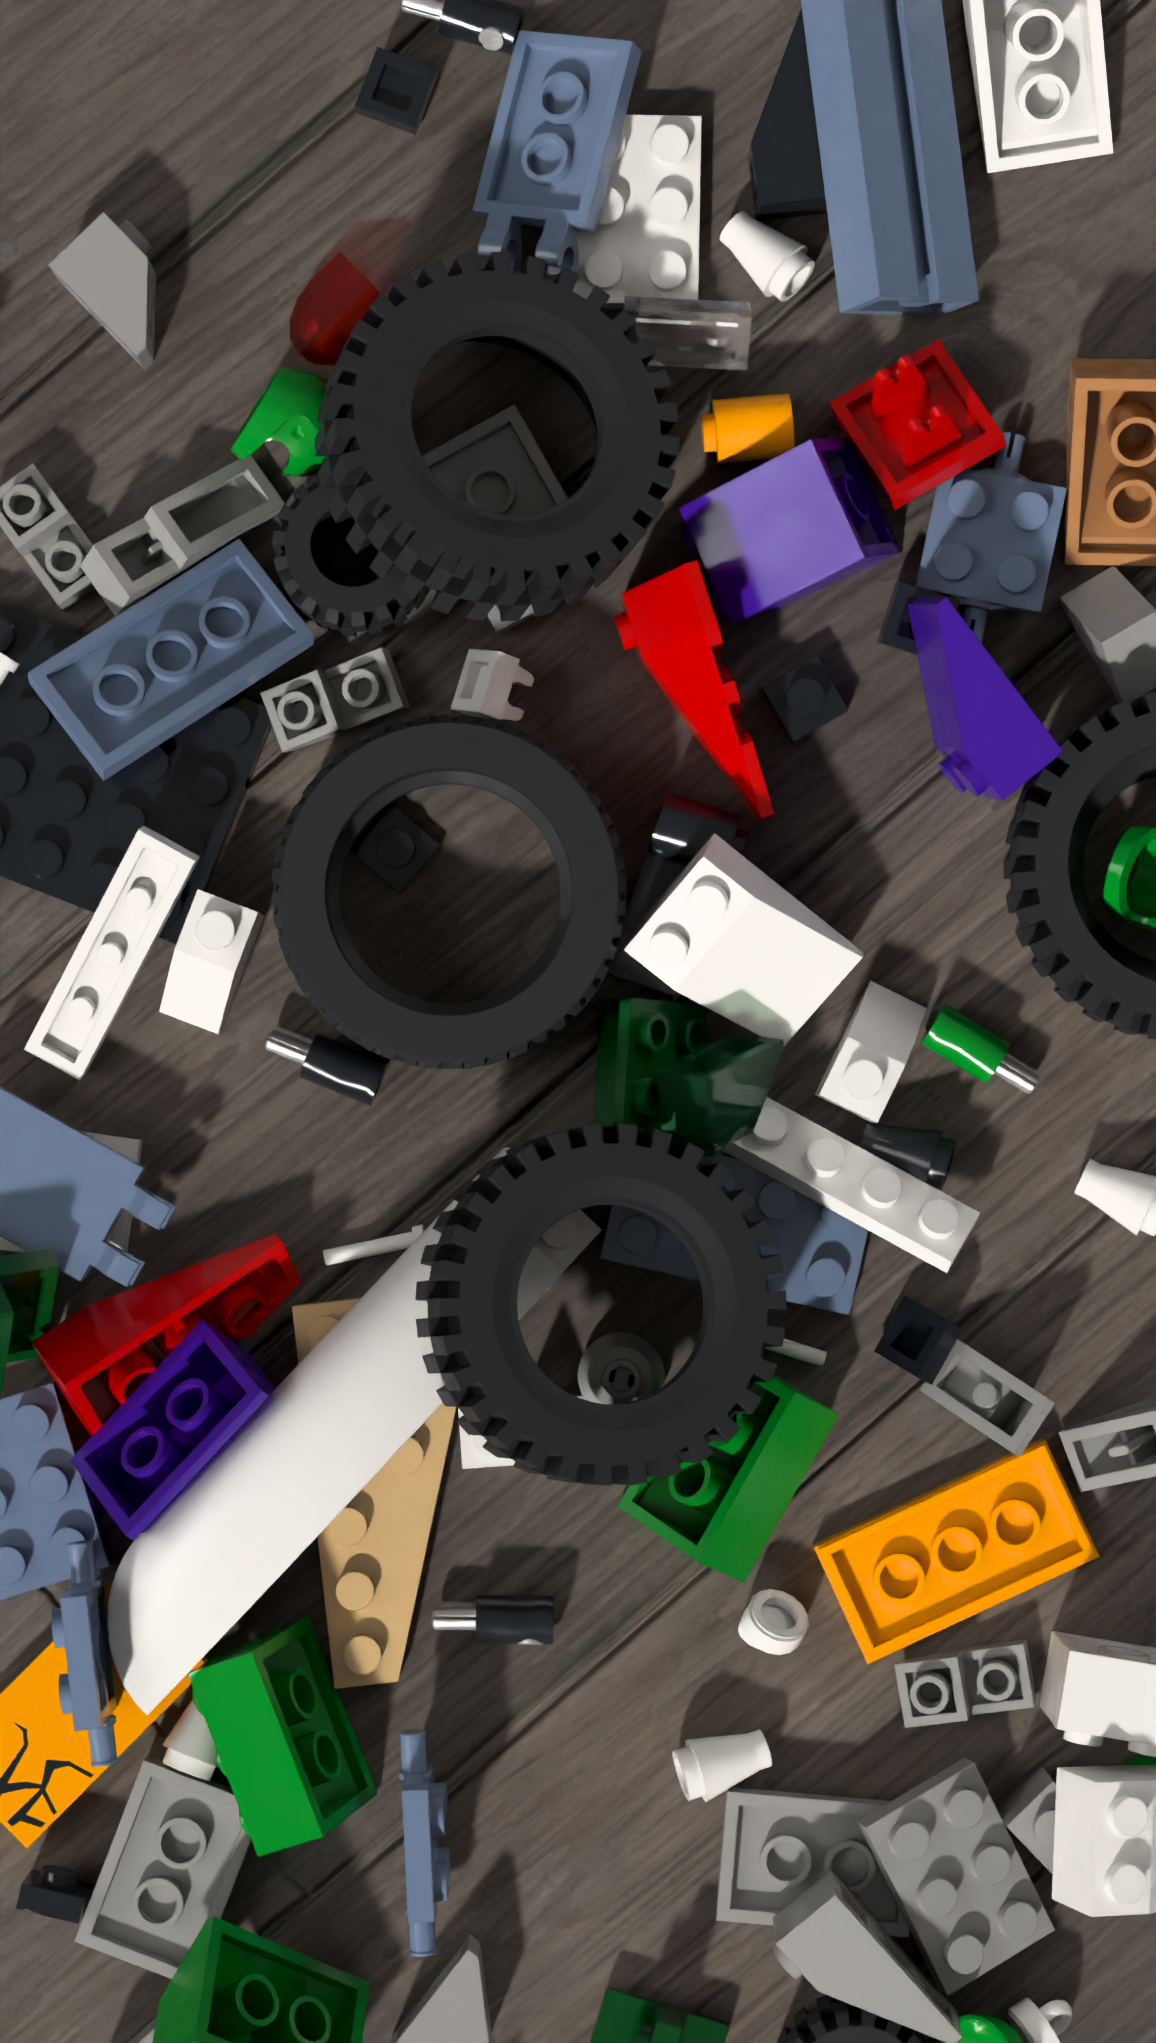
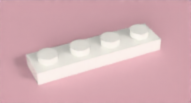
M146 826L138 829L24 1050L78 1080H81L86 1075L200 856Z
M755 1090L729 1130L722 1145V1151L946 1273L949 1271L980 1212Z

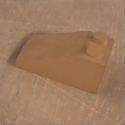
M1070 358L1066 432L1065 565L1156 566V359Z

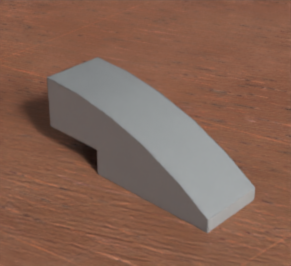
M250 455L242 461L238 459L151 506L144 518L95 543L80 567L116 617L237 539H243L278 514L283 505L286 504Z

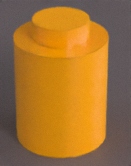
M789 393L712 400V413L701 414V434L704 453L715 452L717 464L769 460L795 447L794 425Z

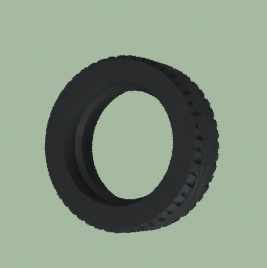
M449 715L424 716L414 718L413 721L405 723L403 721L394 723L372 732L371 736L363 740H357L337 754L326 768L323 767L316 774L315 778L303 791V796L298 804L294 805L284 826L283 838L280 847L277 848L272 881L274 882V892L272 893L275 927L279 935L278 940L290 971L293 972L297 984L311 1004L337 1030L362 1047L391 1060L424 1068L468 1069L491 1065L514 1058L553 1037L577 1016L600 987L613 962L625 921L627 887L620 842L609 814L606 812L602 801L590 783L560 753L549 745L538 741L536 737L507 724L495 723L494 720L465 715L460 717H449ZM455 784L472 786L497 794L521 809L534 822L548 842L557 865L560 880V908L551 940L536 964L522 978L490 997L466 1003L445 1004L420 1000L406 995L384 982L368 967L355 949L344 922L341 906V884L345 862L350 849L361 830L377 812L390 802L409 792L430 786Z

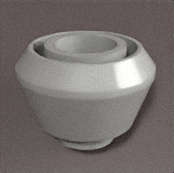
M615 1332L598 1338L586 1349L579 1363V1388L583 1398L590 1402L600 1404L627 1403L646 1397L664 1386L665 1372L659 1353L647 1340L632 1333ZM615 1370L614 1381L610 1382L609 1375ZM632 1374L634 1375V1382L632 1386H628L629 1376Z

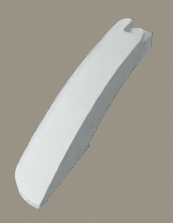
M503 1148L493 1159L507 1155L505 1150L510 1148ZM478 1174L472 1181L477 1180L480 1175ZM453 1200L443 1212L454 1210L458 1202ZM577 1210L555 1223L543 1234L530 1252L524 1264L518 1286V1320L526 1314L563 1274V1271L600 1233L601 1229L581 1210ZM438 1217L139 1534L123 1556L115 1573L108 1599V1644L115 1669L124 1688L146 1716L247 1612L443 1403L436 1390L446 1384L440 1373L428 1374L422 1357L423 1355L433 1353L430 1337L418 1338L416 1319L428 1318L427 1301L415 1300L417 1282L427 1281L430 1277L431 1266L420 1264L426 1245L438 1244L442 1234L432 1229Z

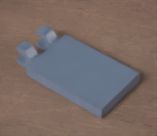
M518 30L472 209L481 220L487 221L479 240L478 256L489 259L493 252L511 253V271L516 272L522 257L521 225L543 227L542 236L536 247L535 258L546 261L545 266H548L547 274L551 277H558L563 267L576 273L579 261L578 232L596 234L642 53L633 41Z
M0 1086V1237L27 1252L52 1248L60 1265L59 1270L79 1281L85 1280L90 1269L94 1266L109 1278L126 1287L129 1284L133 1285L145 1262L109 1243L107 1239L123 1210L128 1211L139 1220L158 1230L160 1228L165 1229L177 1206L138 1185L147 1169L145 1166Z

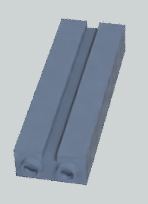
M801 0L840 313L939 317L979 301L942 1Z

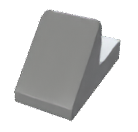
M957 1339L933 1384L924 1382L920 1388L921 1392L1019 1458L1055 1404L959 1339Z

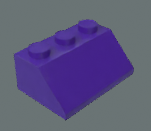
M202 1319L71 1458L70 1462L125 1536L134 1541L261 1406L276 1386L247 1351Z

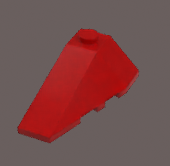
M695 560L683 564L622 593L621 605L623 611L613 614L624 651L636 648L641 665L758 823L771 820L774 816V811L756 750L748 729L743 730L739 717H742L743 714L737 686L728 668H722L719 659L720 656H723L721 647L723 639L698 561Z
M275 1233L85 1306L34 1340L32 1344L54 1382L92 1437L202 1319L232 1341L236 1338L250 1337L302 1281L282 1240Z

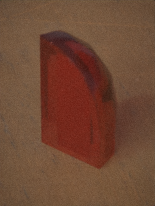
M340 251L308 283L297 298L290 317V341L297 354L314 365L335 366L359 319L363 320L371 303L381 294Z

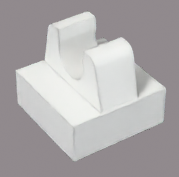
M469 649L451 710L485 719L518 721L522 719L524 711L511 706L507 701L512 684L532 687L534 677L519 666L520 659L500 651Z

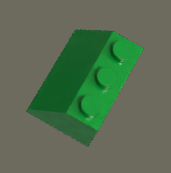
M773 1375L771 1382H753L750 1391L761 1397V1402L753 1414H735L732 1420L741 1429L728 1442L711 1441L708 1443L714 1454L700 1463H680L682 1472L670 1477H647L648 1483L629 1485L617 1506L698 1563L744 1583L839 1416L835 1411Z
M309 1616L297 1619L224 1651L188 1673L192 1684L194 1704L205 1718L216 1747L218 1766L229 1780L239 1806L241 1826L245 1833L251 1837L258 1857L324 1837L378 1795L338 1689L334 1688L333 1676Z
M213 1916L205 1921L159 2000L152 2043H362L370 1982Z

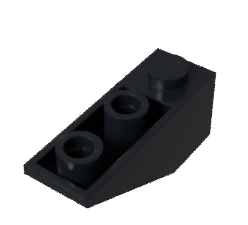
M802 8L750 144L748 166L755 220L757 221L827 213Z

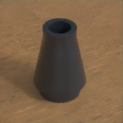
M868 1122L860 1148L926 1184L943 1190L952 1164L957 1141L944 1138L942 1130L884 1126Z

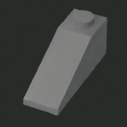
M832 1870L772 1918L776 1944L772 1947L773 1952L783 1968L793 1978L798 1979L803 1974L820 1993L945 2043H956L963 2038L957 2010Z

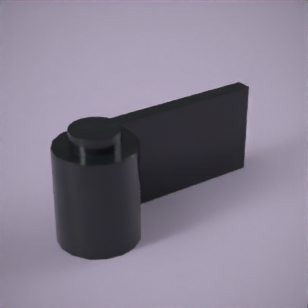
M668 791L625 915L619 945L607 972L608 974L678 997V992L674 991L624 951V948L636 925L714 833L742 854L749 832L737 828L741 816Z

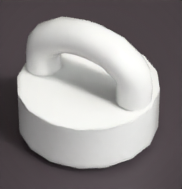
M774 1589L762 1590L751 1598L739 1623L738 1632L740 1637L754 1648L769 1654H788L795 1650L803 1639L809 1626L808 1615L803 1605L784 1591Z
M1025 1997L1007 2011L1008 2022L1017 2032L1023 2043H1060L1058 2036L1066 2030L1072 2019V2008L1065 2000H1052L1038 2009L1029 1998Z

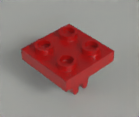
M939 339L910 356L904 355L898 360V363L887 369H880L872 378L829 402L831 415L894 511L1005 447L1003 433Z

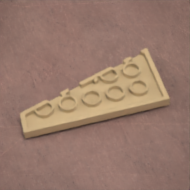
M362 1297L292 1306L298 1364ZM442 1403L318 1535L335 1689L399 1681L457 1407H447Z

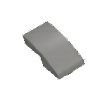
M32 463L0 487V527L17 551L24 557L57 605L65 612L96 590L80 567L93 544Z
M383 647L325 671H312L260 693L283 753L343 734L410 708L388 648Z
M1026 1639L941 1652L899 1661L894 1664L905 1728L968 1721L971 1715L1034 1708L1037 1703Z

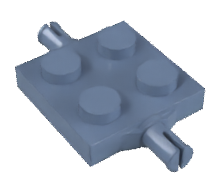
M1002 432L1005 447L997 451L993 469L988 468L977 471L966 469L937 486L916 587L960 600L959 607L963 608L962 619L969 628L972 623L975 624L973 633L981 644L988 613L1010 610L1040 616L1067 488L1033 482L1022 474H1018L1026 437L1015 434L1011 457L1007 458L1011 433Z
M82 1540L66 1544L69 1555L71 1582L68 1583L69 1590L60 1598L61 1608L52 1609L51 1625L55 1647L65 1648L68 1673L60 1674L59 1699L62 1713L73 1714L74 1731L88 1730L91 1753L90 1763L93 1767H100L119 1762L114 1733V1724L117 1722L116 1715H113L118 1705L113 1660L108 1644V1615L104 1579L97 1578L94 1540Z
M422 1729L399 1732L401 1770L398 1772L400 1780H404L402 1808L407 1892L405 1916L408 1917L410 1932L409 1955L415 1957L432 1956L437 1953L435 1945L438 1902L448 1901V1886H451L450 1848L438 1847L437 1836L445 1835V1822H448L446 1782L435 1783L434 1764L427 1765L426 1730Z

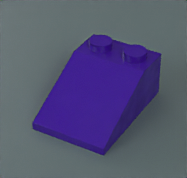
M918 596L907 605L918 652L917 657L933 741L945 757L938 765L946 778L960 793L968 789L975 797L981 795L1003 801L1062 754L1063 751L947 597Z

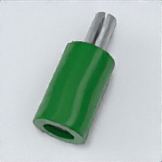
M946 1003L939 1009L920 1041L921 1045L984 1083H987L992 1075L996 1074L1027 1094H1030L1036 1088L1000 1066V1064L1035 1085L1039 1083L1040 1077L1038 1074L1006 1056L1010 1042Z

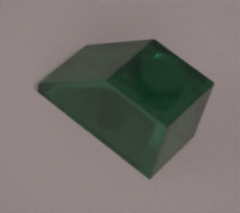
M731 1033L655 1070L661 1129L663 1132L673 1135L670 1144L675 1146L690 1142L705 1151L702 1157H709L727 1152L729 1144L752 1133L784 1054L783 1039Z

